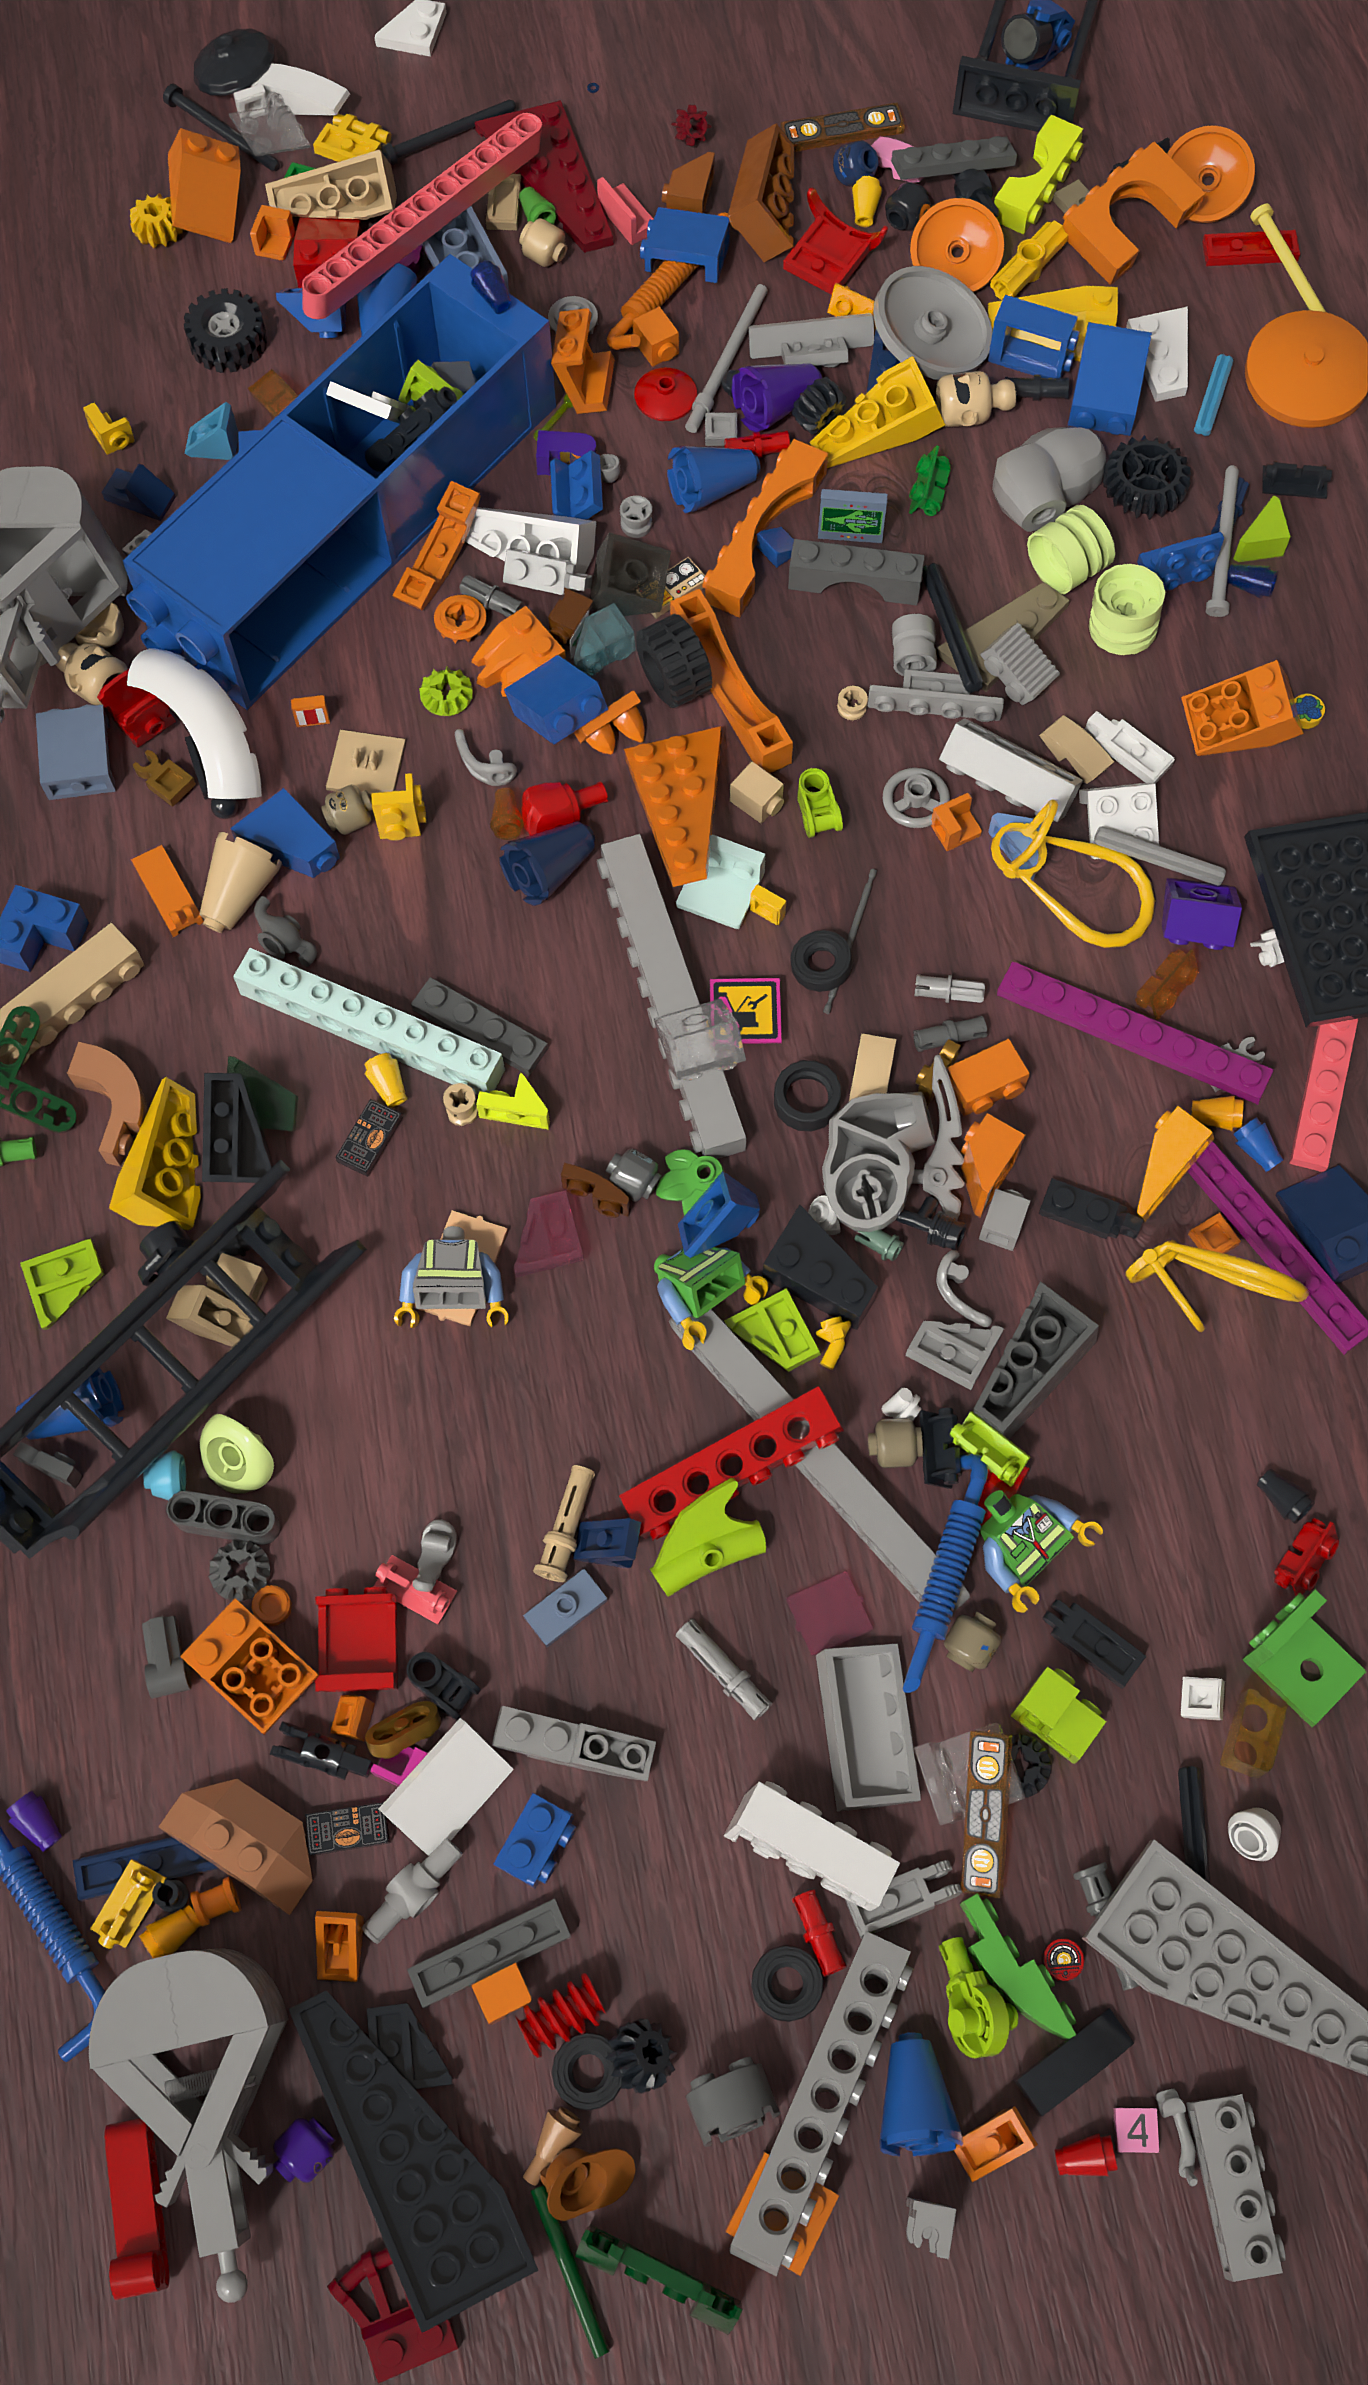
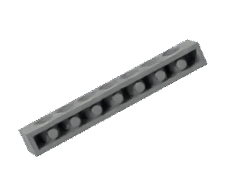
M867 1931L863 1936L731 2243V2254L776 2277L781 2265L787 2268L791 2266L799 2246V2242L793 2240L799 2223L806 2227L817 2202L810 2198L816 2182L823 2186L833 2164V2160L827 2158L833 2142L838 2145L842 2143L850 2123L849 2120L843 2118L849 2103L857 2106L866 2085V2081L860 2079L865 2064L871 2067L874 2066L882 2043L876 2040L881 2026L889 2029L898 2005L892 2003L897 1988L905 1991L914 1969L907 1965L910 1951ZM868 1979H878L884 1984L886 1990L879 1994L871 1993L866 1989L864 1982ZM853 2016H862L868 2021L870 2028L862 2032L856 2031L851 2028L848 2020ZM839 2053L847 2054L853 2060L854 2066L848 2070L838 2069L833 2064L832 2057ZM821 2092H829L836 2097L838 2105L832 2109L821 2108L817 2104L815 2097ZM804 2131H813L820 2137L821 2145L815 2149H807L801 2145L798 2136ZM787 2171H796L802 2175L805 2184L800 2189L791 2190L784 2186L781 2176ZM771 2211H778L786 2217L787 2226L781 2231H772L765 2225L764 2216Z

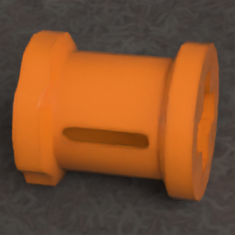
M230 1877L224 1878L222 1884L201 1893L196 1890L190 1894L195 1914L202 1927L209 1925L210 1919L226 1912L233 1911L237 1913L241 1911L239 1896Z

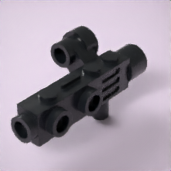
M445 386L437 393L432 388L417 400L420 405L417 410L410 406L397 418L401 424L384 439H378L365 451V459L368 465L377 472H382L417 440L418 436L457 402L455 393Z

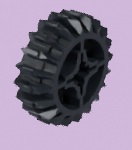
M1144 435L1140 442L1133 437L1128 441V444L1121 442L1117 450H1113L1109 455L1108 462L1105 464L1103 487L1107 488V498H1113L1114 507L1122 505L1124 514L1129 511L1135 512L1136 519L1141 514H1146L1150 520L1154 513L1162 518L1166 511L1173 512L1177 505L1184 501L1186 492L1189 490L1191 467L1187 466V457L1180 456V448L1171 449L1170 441L1165 444L1160 443L1158 436L1153 441H1148ZM1124 471H1126L1129 474L1128 478L1130 480H1127L1123 473ZM1166 476L1168 477L1170 484L1165 480Z

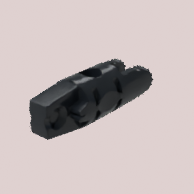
M284 1721L281 1722L279 1731L283 1732L286 1736L305 1740L304 1746L300 1754L291 1751L287 1747L273 1745L269 1755L319 1770L343 1780L346 1779L348 1772L368 1778L373 1762L354 1755L357 1746L326 1737ZM322 1748L330 1749V1754L326 1759H317L319 1750Z

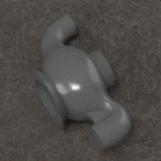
M261 896L254 908L255 917L262 933L258 934L260 945L270 955L279 959H283L285 953L295 951L300 955L298 957L300 963L309 967L317 957L316 946L302 939L299 933L301 930L300 924L289 915L284 917L269 915L267 908L270 906V901L266 897Z

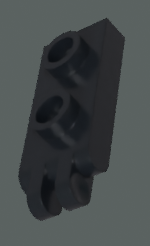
M1055 1599L1051 1607L1062 1618L1059 1619L1049 1611L1042 1617L1047 1624L1054 1628L1050 1634L1123 1689L1144 1661L1146 1655L1078 1604L1072 1603L1068 1607L1060 1600Z

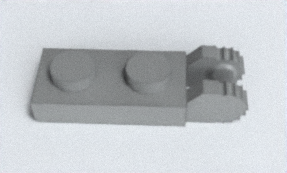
M945 1860L922 1870L916 1868L894 1877L880 1906L872 1911H868L845 1899L860 1938H863L866 1931L874 1934L935 1908V1905L942 1904L962 1894L963 1892L959 1884L945 1886L941 1890L930 1894L925 1881L948 1874L952 1870L950 1862Z

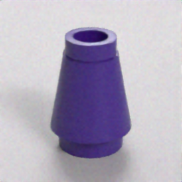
M33 1791L25 1794L6 1810L11 1817L9 1822L39 1847L42 1852L48 1850L62 1838L43 1797H37Z

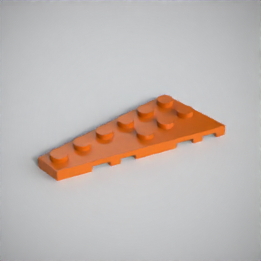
M721 726L624 749L627 765L673 887L707 879L710 836L712 835L713 828L712 817L715 809L718 781L717 770L720 762V744L722 742Z

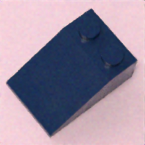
M1340 1165L1276 1193L1275 1196L1305 1248L1336 1285L1368 1271V1195Z

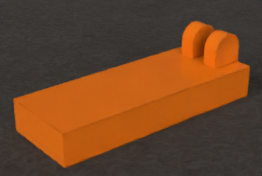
M162 845L131 859L173 937L179 935L178 931L194 923L200 925L204 922Z

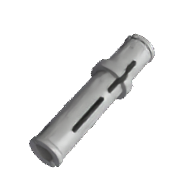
M691 1619L679 1629L675 1636L725 1688L723 1692L728 1697L732 1696L739 1702L754 1721L772 1706V1702L749 1679L751 1675L746 1670L741 1671L694 1619Z

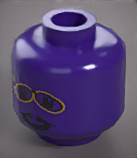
M312 2117L309 2121L304 2118H298L274 2142L273 2149L279 2159L273 2165L290 2183L295 2177L305 2183L311 2182L334 2158L335 2152L332 2144L336 2140L315 2117Z

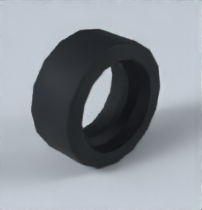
M809 1060L792 1063L779 1074L775 1082V1110L778 1117L793 1129L809 1132L822 1129L829 1124V1120L840 1108V1082L837 1075L822 1063ZM801 1079H813L820 1082L826 1088L828 1101L820 1111L814 1113L799 1112L793 1109L787 1101L786 1095L789 1086Z

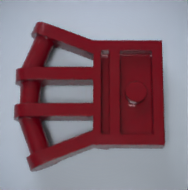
M387 2248L375 2253L372 2250L361 2253V2259L339 2280L334 2278L327 2285L333 2297L359 2325L378 2384L460 2348L450 2318L422 2333L407 2296L406 2299L409 2306L392 2312L379 2271L393 2264ZM366 2277L369 2280L381 2317L374 2321L371 2320L350 2294Z

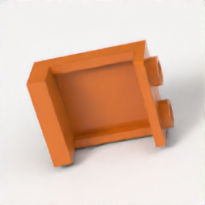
M588 308L561 311L559 313L551 361L577 414L607 411L615 361L611 351L592 352L587 342L591 321V312Z

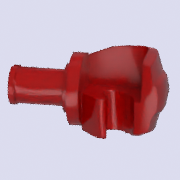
M601 781L576 791L569 784H561L560 782L531 786L522 795V820L524 828L529 835H533L555 827L579 822L581 810L608 802L606 789Z

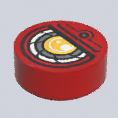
M1057 1939L1049 1943L1044 1949L1042 1964L1053 1979L1069 1981L1081 1973L1084 1966V1956L1082 1950L1075 1942L1069 1939Z

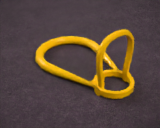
M1049 800L1031 823H1009L996 833L992 839L991 852L993 860L999 869L1003 871V874L1008 878H1021L1060 921L1083 941L1103 948L1123 947L1140 938L1152 922L1155 907L1152 885L1136 861L1126 854L1097 844L1046 836L1058 809V802L1056 800ZM1042 823V825H1041L1039 831H1036V829H1037V828L1039 827V825ZM1018 831L1024 836L1030 837L1033 841L1021 855L1009 864L1001 855L1000 840L1005 833ZM1046 843L1116 863L1128 872L1138 887L1141 899L1139 917L1133 926L1121 933L1104 934L1092 930L1032 881V875L1036 874L1046 862ZM1038 849L1037 864L1030 869H1019Z

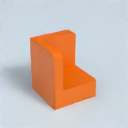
M261 205L250 232L255 255L281 261L285 260L296 233L290 210Z
M969 793L933 808L931 827L946 851L981 836L982 830L970 812L972 797Z
M517 1963L471 1985L484 2016L490 2025L506 2018L505 2015L532 2001Z

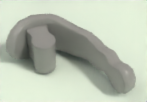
M462 729L455 731V740L459 753L472 776L491 786L506 785L514 779L517 767L513 763H503V754L500 750H492L490 752V764L481 763L470 752L464 731Z
M949 1251L942 1258L937 1272L936 1283L939 1292L944 1300L961 1315L980 1326L989 1327L992 1324V1319L962 1302L948 1285L947 1279H953L956 1283H963L969 1274L966 1266H958L953 1263L960 1256L958 1251Z
M443 1519L431 1521L423 1531L421 1540L422 1553L417 1563L419 1574L413 1580L412 1585L418 1591H432L436 1580L441 1575L442 1569L453 1556L457 1534L454 1527Z

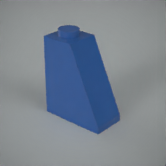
M284 788L230 828L234 840L236 837L251 842L271 853V862L279 859L282 862V866L315 878L321 872L330 870L340 858L336 842Z

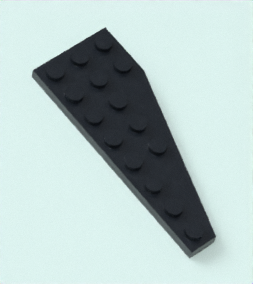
M326 1990L289 2008L295 2027L421 2332L423 2333L539 2271L502 2186L487 2172L468 2148L462 2144L444 2121L396 2070L386 2056L371 2042Z

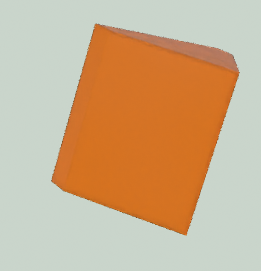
M341 1695L331 1727V1733L364 1742L375 1703L362 1696Z

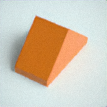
M317 1911L315 1915L317 1980L357 1982L363 1937L361 1927L364 1925V1917L357 1913Z

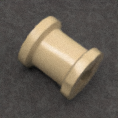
M462 1083L449 1086L444 1093L443 1100L450 1122L458 1126L473 1123L478 1115L474 1091L471 1087Z

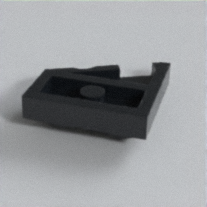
M408 2003L367 2008L369 2039L414 2089L453 2084L452 2075Z

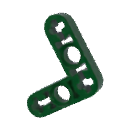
M18 1006L8 1014L0 1031V1048L4 1045H12L19 1052L18 1060L15 1063L7 1065L0 1062V1087L8 1091L10 1084L18 1087L12 1092L9 1105L2 1103L6 1096L0 1093V1109L52 1132L66 1133L72 1129L76 1122V1111L73 1106L65 1100L16 1079L40 1028V1019L37 1012L31 1007ZM24 1014L30 1015V1023L34 1026L32 1029L25 1028L20 1036V1039L27 1040L25 1046L15 1039L5 1038L7 1032L14 1036L17 1031L18 1025L13 1021L15 1017L22 1018ZM23 1092L34 1094L37 1098L36 1107L29 1112L18 1109L16 1098L19 1094ZM43 1099L51 1101L47 1108L52 1111L58 1112L61 1107L65 1108L66 1116L70 1118V1121L68 1123L61 1122L59 1126H55L53 1124L54 1118L46 1113L43 1114V1120L36 1118L42 1110Z

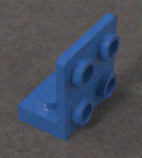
M1222 532L1144 552L1139 554L1137 563L1155 572L1163 582L1165 591L1172 590L1181 584L1191 581L1200 582L1212 576L1224 536Z

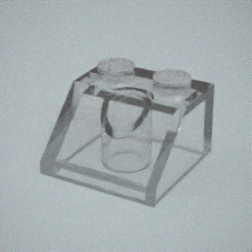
M722 999L654 1018L669 1067L677 1080H695L700 1078L705 1072L716 1069L720 1071L734 1068L737 1063L746 1061L738 1022Z

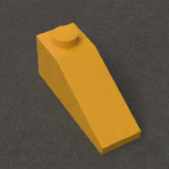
M1179 1106L1172 1113L1169 1110L1166 1111L1155 1125V1128L1158 1130L1154 1135L1137 1209L1139 1218L1144 1219V1222L1148 1220L1214 1140L1211 1130Z

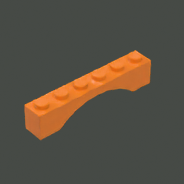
M793 439L787 450L782 449L774 472H769L763 481L760 495L758 497L754 496L750 501L744 521L740 520L736 524L732 534V541L729 545L722 547L717 559L718 564L714 570L709 569L704 577L702 587L705 588V598L711 606L736 617H741L755 594V571L752 557L756 546L757 533L765 530L769 523L784 510L798 502L813 497L827 474V452L796 439Z
M700 588L670 601V615H680L698 636L711 667L712 689L710 691L751 760L769 774L792 764L793 741L779 718L759 700L747 683L727 645L716 615Z

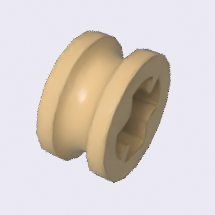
M848 686L841 690L837 709L843 718L858 720L864 716L868 702V696L864 689L858 686ZM851 699L858 701V705L855 703V707H849L847 703H850Z

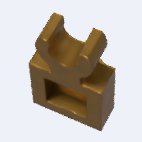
M147 750L145 752L147 759L151 762L149 766L142 767L137 762L133 764L137 775L143 779H148L146 781L148 789L172 807L196 785L194 778L170 759L161 765L153 751Z
M950 1039L947 1040L939 1054L946 1068L953 1065L961 1045ZM934 1062L931 1066L926 1064L923 1066L915 1082L919 1084L918 1092L924 1094L927 1104H930L935 1096L932 1090ZM942 1080L938 1081L939 1086H941Z

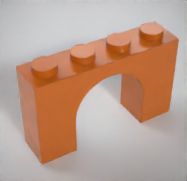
M1154 141L1146 149L1139 148L1131 156L1129 163L1125 167L1118 166L1114 169L1104 185L1093 187L1086 195L1085 201L1079 206L1074 204L1067 210L1063 216V228L1068 234L1067 242L1112 285L1133 266L1139 249L1115 226L1110 216L1109 207L1120 199L1129 197L1140 198L1151 203L1177 228L1198 210L1205 192Z

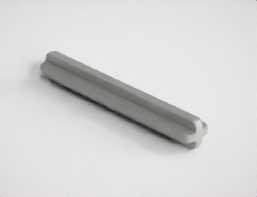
M1099 827L1094 837V843L1099 846L1217 886L1221 885L1225 877L1226 870L1222 867L1105 827Z

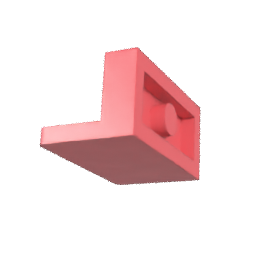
M604 177L597 180V191L604 213L631 245L647 237L648 222L650 219L654 220L624 183L612 188Z

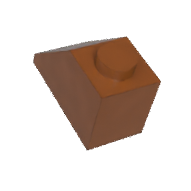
M707 152L672 171L670 182L664 183L662 191V202L666 203L668 209L705 214L715 176V153Z

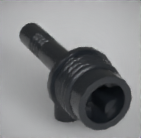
M926 1197L918 1213L903 1209L895 1220L927 1232V1244L931 1246L934 1244L942 1248L947 1247L952 1250H958L966 1232L965 1223L956 1221V1218L949 1217L940 1210L934 1219H931L939 1204L933 1197Z

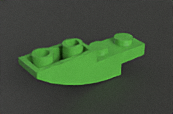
M977 1893L963 1901L960 1906L980 1940L968 1947L967 1950L980 1971L984 1972L991 1985L1017 2011L1045 2031L1063 2040L1075 2036L1076 2033L1072 2026L1076 2024V2020L1064 2001L1058 2003L1050 1988L1054 1987L1055 1984L1043 1964L1037 1966L1034 1959L1021 1966L1017 1964L1015 1959L1020 1957L1019 1952L1008 1935L1002 1937L995 1925V1922L999 1920L998 1915L987 1898L981 1900Z

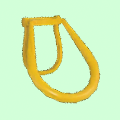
M1174 1240L1166 1241L1154 1249L1145 1250L1143 1256L1133 1263L1125 1273L1130 1283L1142 1281L1156 1273L1198 1332L1205 1330L1204 1324L1164 1269L1174 1258L1231 1284L1266 1296L1294 1302H1302L1309 1296V1290L1305 1285L1279 1271L1233 1255L1178 1244Z

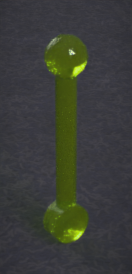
M567 394L564 396V403L543 428L538 430L549 431L567 408L573 407ZM536 430L534 433V439L536 441L538 438V430Z

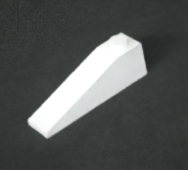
M477 507L465 542L491 557H497L505 561L506 549L509 548L570 560L572 564L576 565L575 572L585 574L594 555L596 521Z

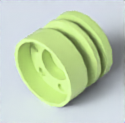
M1085 505L1072 507L1055 519V522H1049L1029 536L1027 543L1030 560L1040 579L1060 594L1068 593L1086 581L1087 576L1092 577L1100 570L1113 563L1115 557L1114 542L1103 520Z
M1123 564L1106 570L1098 578L1094 590L1089 630L1091 638L1100 648L1113 654L1131 655L1147 649L1156 638L1165 597L1163 582L1157 574L1144 566Z

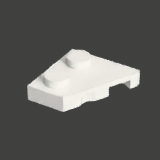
M414 0L376 33V46L431 57L447 13L446 4L431 0Z

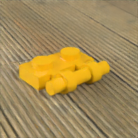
M337 113V115L333 116V125L327 123L313 143L315 154L340 162L381 150V143H390L391 132L383 130L382 126L376 123L366 124L358 121V118L354 115Z

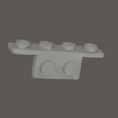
M871 313L753 325L749 327L750 357L755 359L782 356L784 364L810 363L814 366L835 367L840 363L848 362V348L867 347L874 344V317Z
M905 669L903 688L871 685L867 706L882 712L895 710L909 712L913 715L935 714L950 719L965 717L975 718L981 722L1000 720L1004 699L969 695L970 693L965 691L958 674Z

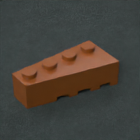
M777 123L747 140L727 216L732 227L742 234L763 262L792 248L794 239L789 235V228L794 225V215L791 212L789 213V203L794 201V191L789 181L794 178V145Z

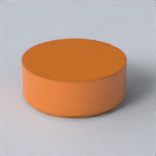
M265 1586L253 1597V1614L265 1625H279L291 1613V1599L285 1590L278 1586Z

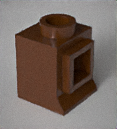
M564 588L563 600H558L548 616L549 629L551 630L549 633L560 645L566 644L570 646V639L587 611H590L593 607L594 600ZM589 613V625L591 626L595 616Z

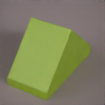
M1273 496L1242 536L1233 558L1235 561L1245 562L1284 555L1291 536L1278 497Z

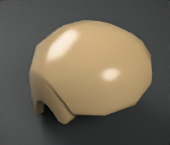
M111 602L86 627L76 634L75 639L78 644H96L107 650L118 643L124 632V623L117 605Z

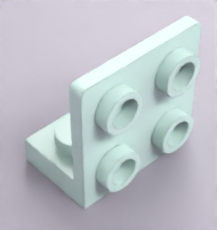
M711 835L707 879L684 884L676 901V906L723 925L739 929L750 907L751 892L757 884H760L764 876L766 854Z

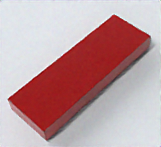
M1280 230L1282 237L1298 262L1300 250L1296 230ZM1264 231L1204 234L1202 244L1206 266L1282 263Z

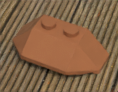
M239 1779L182 1793L159 1825L161 1830L289 1916L313 1882L303 1822Z

